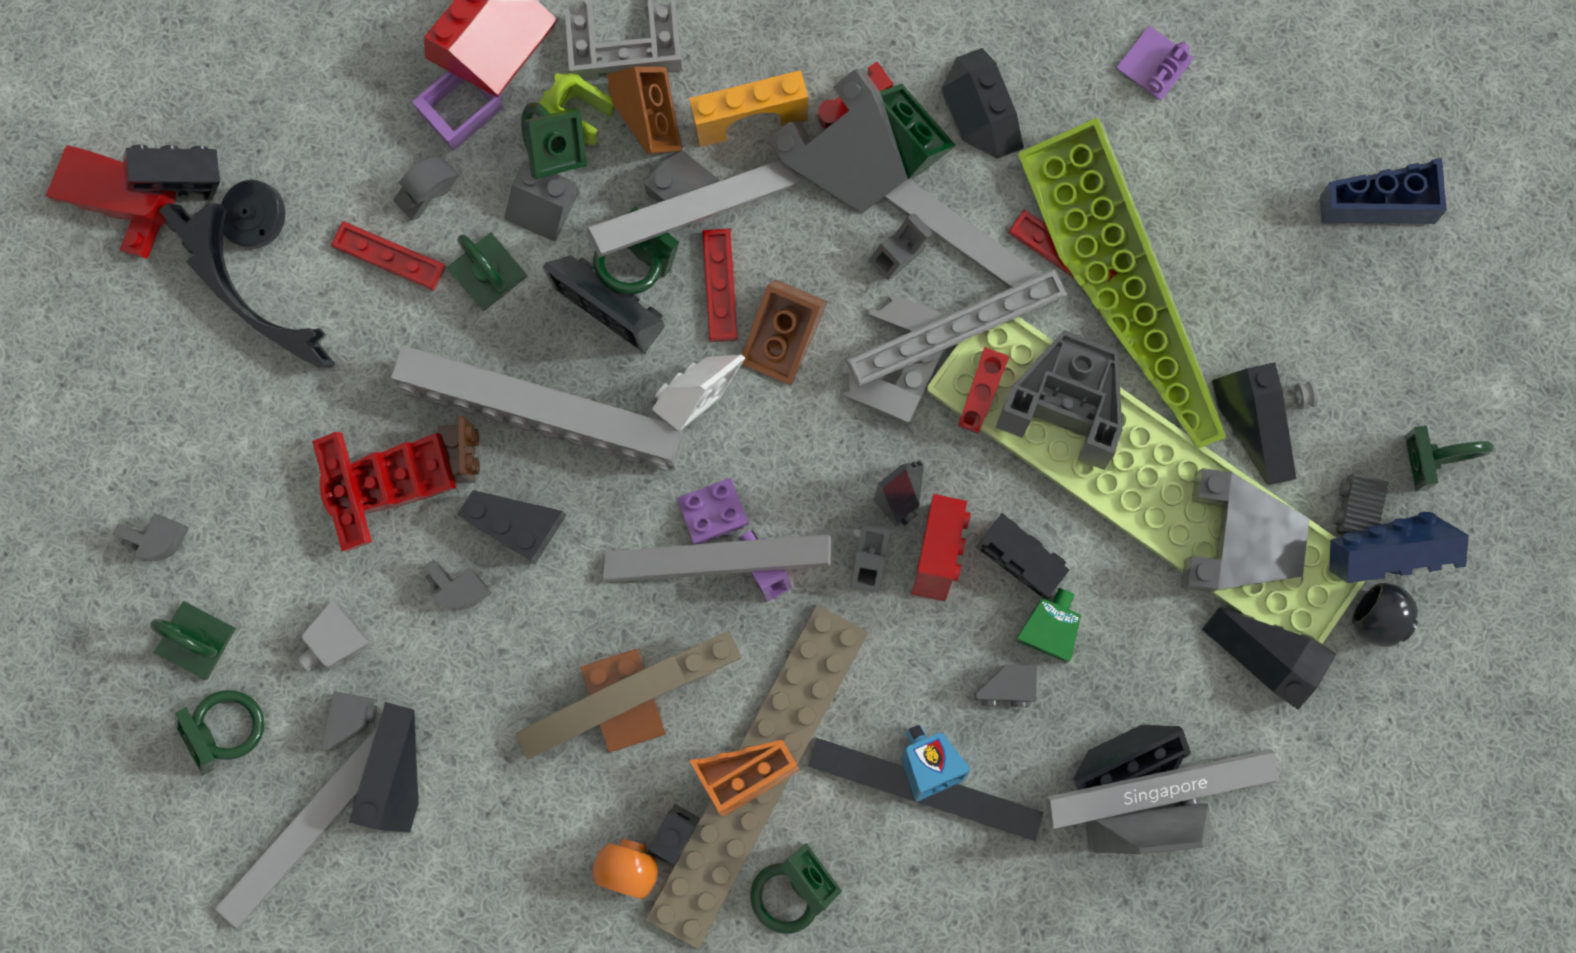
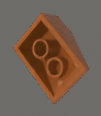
M632 67L607 74L608 90L612 103L647 154L682 151L666 67Z
M779 280L769 283L742 356L745 357L742 365L792 385L816 333L828 301Z
M639 649L581 666L589 696L646 669ZM655 698L600 724L609 753L666 735Z

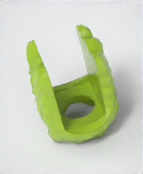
M556 73L554 75L555 82L551 89L545 91L542 99L538 102L546 108L549 114L565 111L563 109L564 105L573 97L582 99L609 117H612L613 110L615 109L612 98L609 95L604 94L597 86L584 81L579 75L572 73ZM582 121L584 143L595 145L598 141L596 139L598 130Z

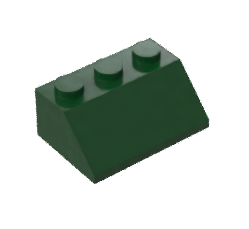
M903 84L880 91L908 179L922 174L956 146Z

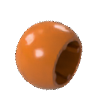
M621 838L619 846L607 843L598 852L593 863L594 883L603 888L643 899L651 892L657 880L658 866L656 858L645 854L646 845Z

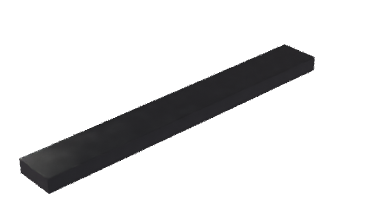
M817 738L809 767L915 801L902 765ZM959 784L918 801V803L1034 841L1036 840L1044 813Z

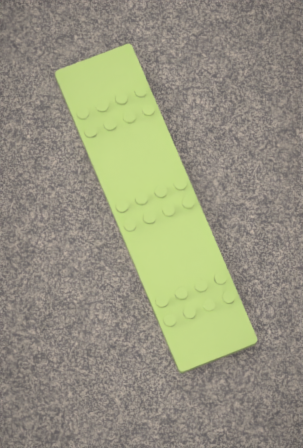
M1020 317L959 343L927 387V392L961 416L984 347L1010 356L980 430L1182 573L1184 560L1190 556L1217 559L1223 507L1192 502L1195 473L1200 469L1206 468L1232 472L1288 505L1207 447L1198 448L1187 433L1121 387L1122 433L1115 454L1105 470L1077 460L1085 436L1037 417H1032L1023 438L995 428L1012 386L1054 342ZM1309 519L1302 577L1210 593L1237 612L1252 616L1255 620L1273 626L1274 624L1282 626L1285 630L1300 635L1303 633L1312 636L1323 644L1365 581L1346 583L1329 571L1330 540L1336 537Z

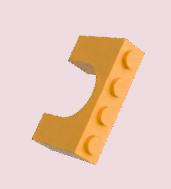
M801 70L689 98L693 123L700 147L726 141L727 127L735 121L750 115L776 113L778 114L781 127L785 126L788 122L808 120V94Z

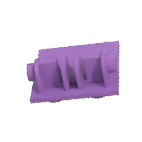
M1148 26L1116 69L1162 101L1194 57L1189 54L1190 46L1186 42L1182 41L1180 44H1175L1154 28Z
M731 478L677 498L694 544H703V542L711 540L713 537L719 539V535L725 534L727 536V532L740 528L742 530L744 529L743 526L749 524Z

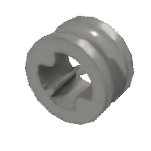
M1307 381L1306 385L1297 383L1295 385V394L1298 406L1301 409L1306 408L1307 404L1311 407L1317 406L1318 394L1314 382Z

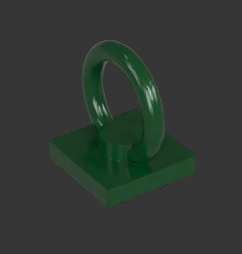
M537 102L527 104L522 112L521 130L529 156L531 176L538 179L587 166L581 110L574 108L549 114L546 108Z
M635 206L629 213L640 209ZM665 233L627 247L639 260L650 266L648 275L638 282L626 283L612 277L605 267L606 255L598 257L596 250L593 256L595 273L606 287L622 294L642 293L650 289L657 282L660 275L664 278L671 271L679 241L669 233Z
M492 232L476 244L464 234L459 235L457 242L465 253L447 266L448 270L483 312L528 277Z
M1427 425L1414 427L1405 435L1416 492L1428 490L1438 484L1436 470L1441 469V464L1482 457L1494 450V445L1489 441L1467 442L1438 448L1436 443H1430Z
M186 601L181 603L171 623L162 619H153L150 623V628L162 637L154 653L204 680H208L236 630L234 626Z
M223 690L204 698L198 704L192 716L187 707L175 712V727L203 776L214 770L215 758L232 760L251 752L262 738L264 716L257 702L247 694L235 690ZM222 702H235L242 705L248 710L252 718V730L249 737L242 744L233 748L216 746L210 730L203 722L207 712L213 706Z
M805 843L783 863L769 865L756 875L750 890V901L756 917L764 926L778 933L792 934L807 928L815 917L835 900L842 890L808 844ZM777 875H787L793 890L807 902L806 910L800 918L785 922L774 918L768 913L763 904L762 890L770 878Z

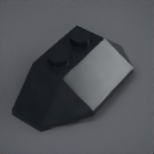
M983 48L956 57L941 90L961 139L997 159L1024 149L1017 112L996 62Z
M1139 725L1088 750L1073 777V781L1077 790L1175 770L1179 768L1183 758H1187L1191 751L1184 731L1180 726Z

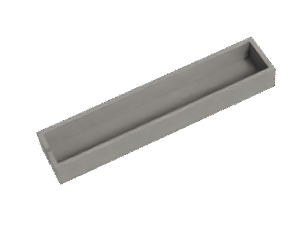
M403 345L401 346L391 379L398 384L397 388L404 391V394L407 396L421 399V396L424 395L432 399V403L443 407H448V404L451 403L459 407V411L475 415L476 411L485 414L486 418L491 421L502 423L503 419L514 423L513 426L516 428L530 431V428L533 427L541 431V435L557 439L558 435L569 439L568 442L573 445L585 447V444L588 443L596 447V451L607 455H612L613 451L619 452L624 455L623 458L634 463H640V460L643 459L650 462L651 467L662 471H667L668 467L676 469L685 439L683 429L678 431L667 422Z

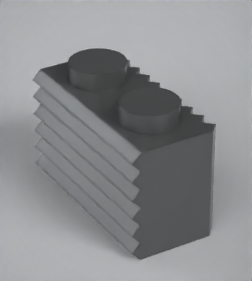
M1355 473L1347 476L1346 480L1343 479L1339 488V496L1343 497L1341 508L1337 507L1333 517V524L1337 525L1336 533L1344 535L1350 532L1355 533L1366 530L1371 526H1380L1386 492L1388 490V481Z

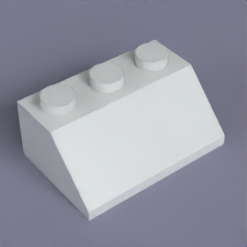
M742 355L706 357L698 364L693 362L684 374L678 373L670 385L665 383L655 395L658 400L652 410L678 431H681L721 398L745 360V357Z

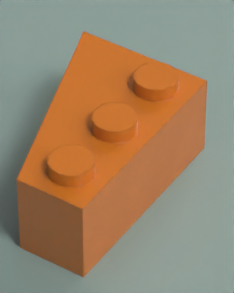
M783 740L751 746L734 752L720 753L703 759L689 760L717 811L723 817L801 771Z

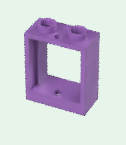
M447 71L416 97L412 103L419 114L454 151L500 112L504 106L500 100L503 96L502 93L497 98L475 86L489 102L458 129L453 131L432 108L464 81V79Z

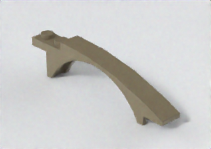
M730 631L724 632L516 732L517 738L527 760L550 749L565 744L580 734L643 703L716 673V670L742 657Z

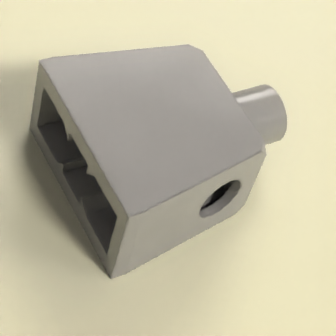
M332 600L302 634V639L310 648L297 659L308 671L319 662H322L326 668L334 669L374 644L342 604Z

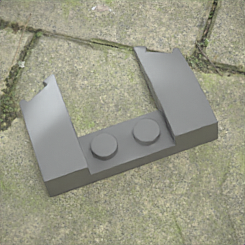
M583 0L586 9L573 16L568 8L565 9L569 73L577 74L584 81L599 80L600 73L617 72L632 67H666L667 72L683 71L676 1L670 0V5L668 6L655 0H647L651 38L596 43L592 0Z
M894 295L888 297L891 302L880 311L873 308L868 316L905 333H910L946 317V315ZM943 351L904 367L896 385L877 379L858 388L849 367L844 365L842 375H849V391L843 392V397L908 426Z

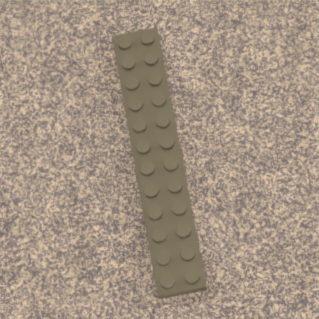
M817 604L738 750L783 740L798 765L868 632ZM791 777L724 817L719 814L711 800L646 920L699 949Z

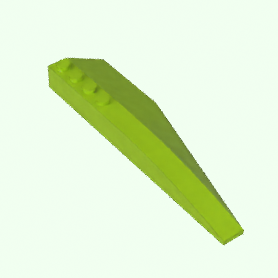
M1096 117L1019 152V158L1059 258L1083 288L1091 302L1102 314L1110 328L1140 366L1145 376L1159 392L1164 402L1175 414L1197 447L1201 448L1227 438L1186 330L1102 122ZM1110 270H1115L1116 272H1118L1117 275L1113 276V278L1108 283V279L1110 277Z

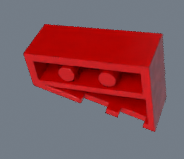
M933 494L925 525L912 595L946 602L952 582H958L961 564H956L957 556H963L966 538H962L961 534L962 529H968L971 515L970 512H966V500Z

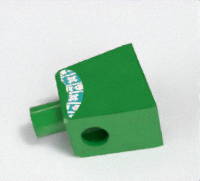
M1058 588L1053 602L1046 599L1039 600L1016 636L1015 641L1066 663L1069 662L1072 658L1081 618L1080 614L1069 610L1075 594Z

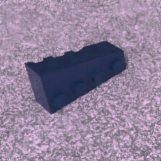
M1442 157L1432 159L1431 162L1424 164L1414 163L1401 169L1392 171L1391 169H1386L1378 174L1369 176L1364 174L1329 182L1320 196L1322 223L1436 224L1447 210Z
M1420 512L1416 516L1395 519L1391 523L1371 526L1366 530L1346 533L1341 537L1331 539L1329 571L1346 583L1385 578V573L1387 572L1403 576L1412 574V569L1428 567L1429 572L1442 570V565L1453 563L1455 568L1466 567L1469 535L1432 512Z

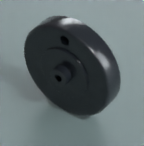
M249 179L235 184L225 194L221 202L227 210L223 233L231 242L245 248L258 249L267 246L277 238L283 228L286 212L284 201L280 193L273 186L259 180Z

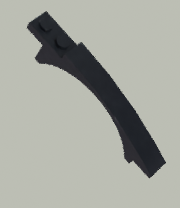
M208 202L192 218L182 205L166 203L159 210L165 218L164 222L167 227L177 233L183 240V247L189 253L194 254L186 263L221 301L258 332L295 356L318 368H332L336 365L319 344V341L326 336L321 328L296 330L276 325L253 311L236 291L228 274L223 254V229L227 210L222 204Z

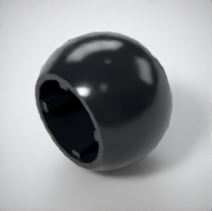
M1378 583L1369 589L1358 603L1353 613L1352 623L1359 636L1366 642L1380 647H1392L1400 641L1405 642L1414 633L1418 624L1416 620L1418 607L1411 594L1404 588L1390 583Z

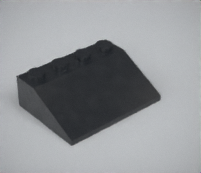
M570 255L546 262L542 267L551 285L557 292L644 354L665 327L663 320H661L663 317L661 313L651 306L646 309L638 303L640 299L634 294H622L606 287L593 271L594 266L582 257L577 260Z

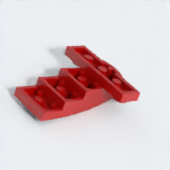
M66 145L45 196L54 201L71 204L83 210L103 213L108 217L131 220L119 250L132 256L148 259L159 229L165 223V218L159 210L166 203H175L177 191H163L162 195L126 191L123 162L92 151Z
M336 431L312 441L321 474L319 484L321 500L325 509L333 518L341 551L348 552L372 543L365 514L407 505L456 489L445 445L440 433L431 434L412 443L404 442L381 453H371L353 463L350 462L342 432Z

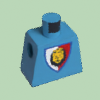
M916 725L905 732L911 745L904 749L901 760L916 802L966 780L971 770L943 733H937L927 738L921 725Z

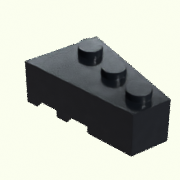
M141 144L125 149L123 163L126 191L162 195L163 191H177L178 197L188 198L189 193L202 194L204 200H213L220 183L217 149H208L207 146L202 145L193 146L190 149H180L175 145L148 148V146Z
M472 490L457 514L468 523L536 564L566 517V514L561 510Z
M1003 513L1000 514L976 545L978 550L1043 599H1048L1069 572V569L1065 566L1066 561L1056 553H1049L1042 547L1043 544L1038 539L1028 535Z

